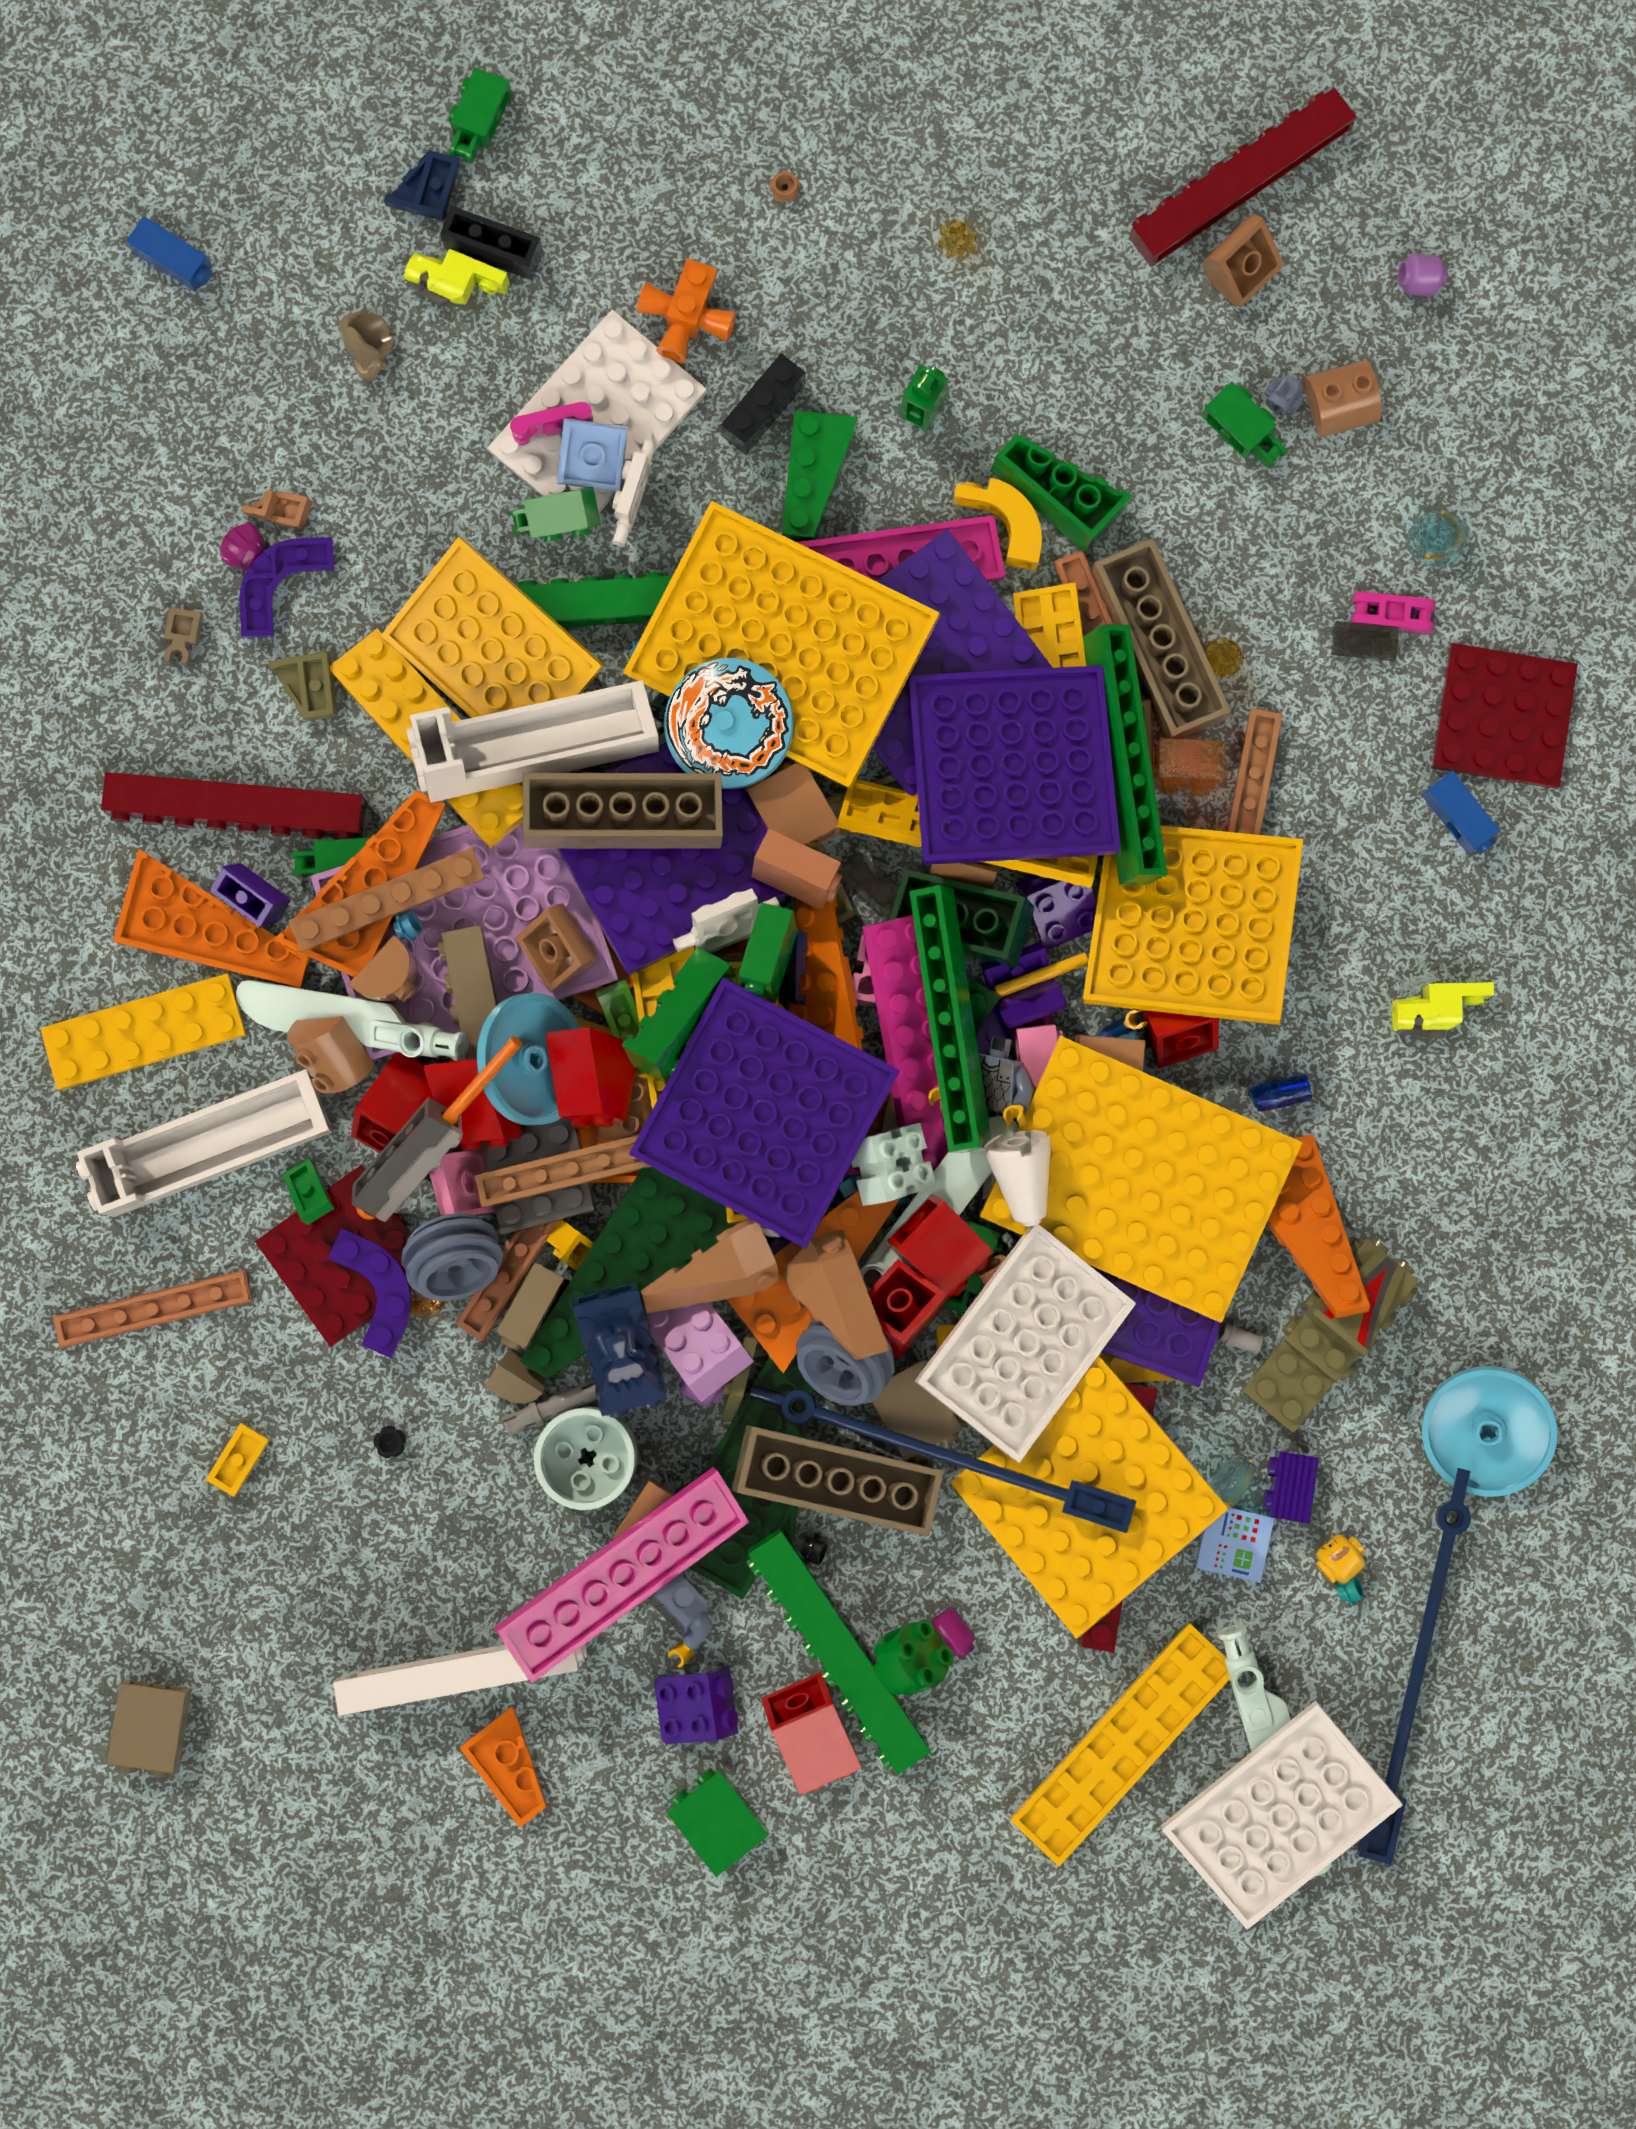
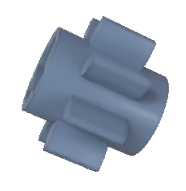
M1285 375L1281 381L1274 377L1264 392L1268 396L1266 400L1268 408L1281 416H1284L1288 410L1295 414L1305 399L1301 395L1303 391L1301 383L1288 375Z

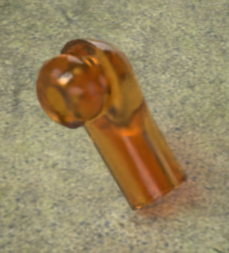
M423 1297L419 1301L412 1299L410 1315L423 1319L430 1318L442 1310L446 1302L431 1300L427 1297Z

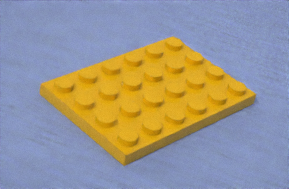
M458 537L381 634V637L471 718L582 694L605 666L463 537Z

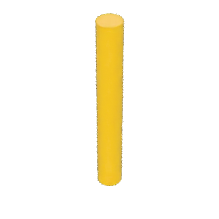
M1085 952L996 985L994 989L1002 995L1001 997L1088 965L1087 955Z

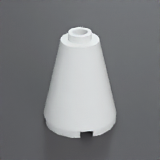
M1037 1130L1013 1132L1014 1138L1005 1141L1003 1135L997 1136L984 1145L985 1155L1014 1221L1021 1222L1022 1226L1037 1225L1047 1214L1051 1151L1050 1136H1046L1044 1131Z

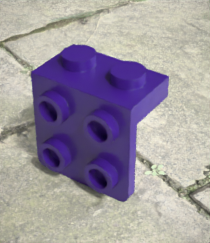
M1030 873L1023 880L1015 883L1020 896L1026 897L1035 906L1032 917L1041 943L1046 949L1054 948L1093 931L1097 904L1091 888L1073 885L1056 879L1044 878Z
M1041 941L1022 948L1017 968L989 961L981 963L985 983L994 991V986L1049 966L1046 951ZM1054 978L1003 996L995 1006L1006 1027L1014 1028L1067 1007V1002Z
M729 1667L716 1668L697 1674L661 1676L655 1679L654 1687L661 1738L665 1744L718 1741L739 1733L738 1715L735 1711L733 1697L734 1684Z

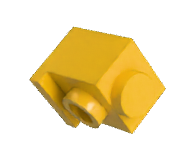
M563 1220L557 1224L546 1239L547 1242L556 1248L552 1254L575 1271L578 1270L594 1244Z

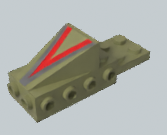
M1374 1238L1372 1241L1369 1239H1363L1359 1242L1354 1240L1350 1244L1370 1304L1369 1311L1336 1318L1314 1290L1302 1304L1305 1308L1298 1318L1293 1316L1282 1329V1332L1285 1334L1280 1339L1279 1344L1241 1389L1242 1393L1291 1433L1297 1430L1334 1382H1338L1339 1379L1345 1381L1352 1374L1356 1367L1352 1363L1357 1357L1367 1356L1376 1343L1375 1339L1380 1328L1386 1330L1396 1318L1393 1312L1401 1303L1406 1305L1417 1292L1413 1288L1419 1281L1412 1275L1415 1271L1400 1259L1397 1262L1387 1255L1389 1249Z

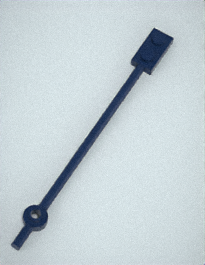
M754 1385L750 1398L782 1408L784 1416L790 1422L805 1423L813 1418L1065 1502L1062 1510L1063 1513L1123 1533L1128 1531L1137 1500L1073 1479L1069 1489L988 1463L816 1406L814 1397L803 1390H795L787 1395H783ZM799 1400L803 1401L806 1406L802 1413H798L795 1410V1403Z
M1461 1468L1457 1469L1450 1501L1442 1503L1435 1514L1436 1523L1443 1533L1385 1783L1395 1795L1398 1789L1456 1535L1465 1532L1471 1523V1514L1463 1504L1471 1471ZM1451 1511L1457 1514V1519L1454 1523L1447 1521V1514ZM1396 1795L1403 1805L1360 1839L1357 1850L1359 1857L1392 1865L1407 1800L1405 1797Z

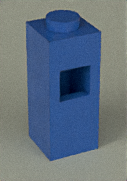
M145 216L141 218L126 240L134 254L194 292L199 285L204 286L211 277L212 265L207 255Z
M1453 770L1422 794L1425 801L1468 855L1476 849L1482 854L1496 843L1492 837L1499 833L1500 829Z

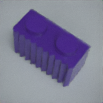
M242 863L225 865L210 888L211 894L215 893L216 897H220L221 901L226 902V905L230 904L231 909L235 908L236 912L241 913V916L245 915L246 920L251 919V923H256V927L278 923L290 903V898Z
M1275 1451V1457H1269L1267 1476L1272 1477L1270 1490L1265 1489L1262 1501V1508L1267 1509L1266 1516L1310 1524L1319 1463L1318 1457Z

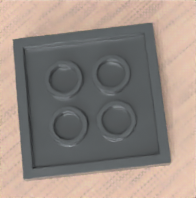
M560 1118L549 1124L534 1125L520 1129L521 1139L508 1140L509 1146L489 1147V1142H482L481 1149L486 1171L490 1172L583 1149L578 1128L571 1126L572 1121ZM590 1182L494 1205L500 1233L504 1236L597 1211Z

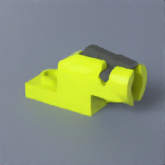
M450 248L444 261L415 252L411 256L404 272L405 283L410 288L439 306L444 305L448 301L466 305L476 283H478V287L481 290L495 295L496 291L505 295L510 285L506 272Z
M1494 982L1428 984L1423 987V999H1421V995L1406 999H1395V1001H1392L1391 1007L1392 1030L1397 1031L1399 1034L1439 1039L1445 1030H1449L1462 1023V999L1465 1000V1005L1485 1004L1484 999L1494 996Z

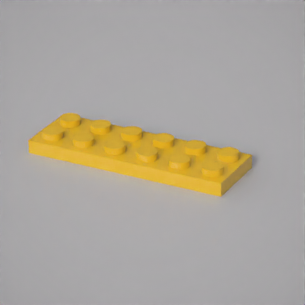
M228 973L40 1028L56 1088L59 1091L247 1036L230 974Z

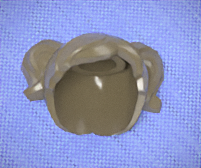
M367 309L345 315L338 322V331L342 333L345 348L355 359V372L366 381L374 380L381 369L387 368L388 364L384 359L394 349V339L390 335L389 327L381 316L368 313Z

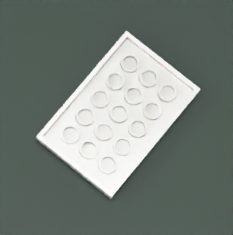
M611 310L515 417L577 402H586L591 407L594 422L628 427L624 458L625 465L627 460L632 461L634 452L641 453L644 440L656 443V450L705 396L707 389L672 359L659 355L656 351L657 347L614 310ZM509 423L487 447V450L540 496L585 488L557 484L562 433L555 436H546L545 434L534 436L528 444L520 445L515 442ZM622 479L621 488L624 486V479ZM594 489L599 513L615 496V491Z
M1039 1224L1029 1226L914 1382L1010 1458L1020 1463L1136 1303Z
M1315 1700L1161 1825V1829L1248 1930L1403 1804Z

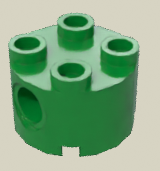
M927 1620L911 1622L886 1633L878 1639L873 1656L877 1654L878 1663L874 1664V1668L881 1684L890 1693L897 1696L903 1694L906 1695L905 1697L915 1695L944 1681L949 1671V1665L954 1661L952 1650L946 1645L941 1634Z

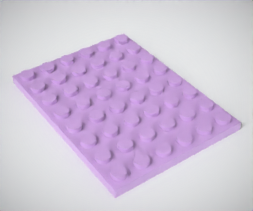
M523 823L491 849L484 844L468 825L433 836L418 869L472 847L486 879L408 910L412 911L419 919L422 926V934L416 936L413 942H409L406 939L402 940L395 933L392 922L379 949L380 951L395 936L412 952L418 969L415 986L418 988L416 994L407 1003L399 1000L388 1004L392 1005L407 1023L429 1022L435 1027L441 1028L443 1032L451 1034L461 1031L460 1026H454L450 1006H455L453 993L448 994L445 986L444 974L449 973L447 961L441 962L437 943L443 941L441 935L443 932L478 925L483 928L498 1004L509 997L526 993L545 994L559 1001L619 981L603 931L557 848H523ZM343 866L310 876L316 896ZM563 903L568 912L574 914L578 919L579 929L586 941H590L594 945L598 961L574 980L549 993L515 937L546 909ZM341 972L348 996L367 999L349 985L354 977ZM416 1035V1036H417V1041H418V1043L420 1044V1039H419L418 1035ZM365 1046L366 1052L372 1061L398 1053L397 1051Z

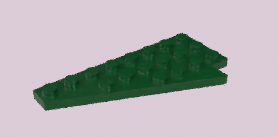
M653 1167L641 1169L520 1362L544 1378L550 1379L585 1355L586 1351L574 1313L572 1299L636 1281L640 1292L670 1269H682L693 1259L691 1255L699 1249L703 1253L719 1242L716 1238L718 1235L737 1225L727 1223L726 1206Z
M797 1354L784 1373L769 1356L701 1474L703 1475L712 1467L719 1472L749 1523L688 1568L741 1599H744L756 1578L746 1562L750 1559L747 1549L779 1527L791 1544H794L798 1506L737 1493L731 1489L746 1425L802 1438L807 1437L808 1422H790L784 1416L782 1408L750 1398L754 1385L783 1395H787L795 1390H803L812 1395L811 1385L804 1379L798 1368ZM801 1400L795 1403V1410L798 1413L804 1412L806 1408L805 1403Z

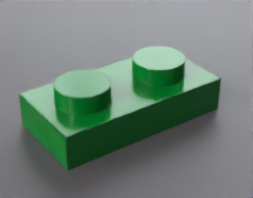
M310 1158L282 1174L299 1217L306 1225L334 1209L317 1166Z

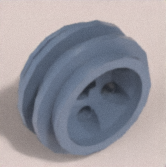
M465 1213L442 1215L416 1228L408 1238L401 1258L402 1265L406 1270V1279L411 1288L431 1300L451 1301L478 1293L490 1285L497 1276L504 1255L498 1243L499 1238L495 1229L481 1218Z
M813 1318L796 1343L798 1368L804 1379L815 1391L841 1405L856 1406L877 1399L895 1372L892 1348L885 1335L888 1351L855 1360L832 1337V1332L822 1322L818 1323Z

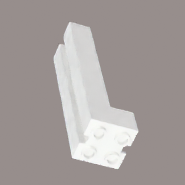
M643 680L452 722L449 707L410 715L412 728L406 729L421 792H428L430 803L523 782V773H565L659 751L658 733Z
M305 1069L127 1139L119 1140L112 1138L77 1152L80 1160L76 1162L78 1173L82 1180H89L92 1188L90 1189L91 1192L87 1193L92 1209L94 1211L98 1210L99 1214L116 1217L333 1133L334 1131L323 1107L319 1091L312 1085L313 1077Z
M586 1644L540 1678L578 1671L585 1658H587ZM499 1645L345 1674L333 1682L338 1716L521 1682L528 1679L507 1647Z

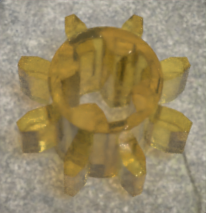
M953 218L952 224L948 228L941 226L940 234L944 238L939 239L938 248H946L947 259L953 255L958 256L959 260L963 261V255L966 251L974 253L975 245L972 242L976 240L977 232H970L968 220L961 223ZM958 236H960V237L963 238V240H962V239H959L957 242H954V241L952 240V239H955V240H956V239L958 238Z
M1223 637L1218 642L1213 640L1205 647L1208 651L1206 656L1215 676L1223 679L1228 674L1233 676L1241 669L1238 663L1244 659V656H1242L1239 645L1234 641Z

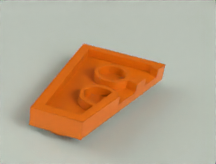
M512 1705L459 1748L520 1828L546 1808L547 1802L514 1705Z

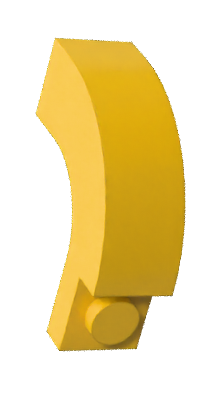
M990 478L988 490L982 489L981 485L973 482H964L963 485L956 484L953 505L990 512L1004 523L1009 535V547L1005 565L1036 571L1042 546V532L1038 516L1027 498L1013 486L994 478Z

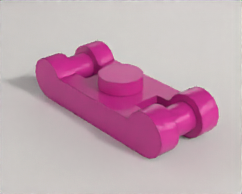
M577 402L517 416L512 419L510 429L515 442L520 445H526L534 436L542 434L555 436L561 434L564 418L594 422L590 405L586 402Z
M1355 592L1353 593V604L1356 606L1355 614L1351 615V626L1432 634L1434 623L1431 621V613L1435 612L1436 601L1427 598ZM1368 606H1377V614H1368ZM1411 610L1419 612L1418 619H1410Z

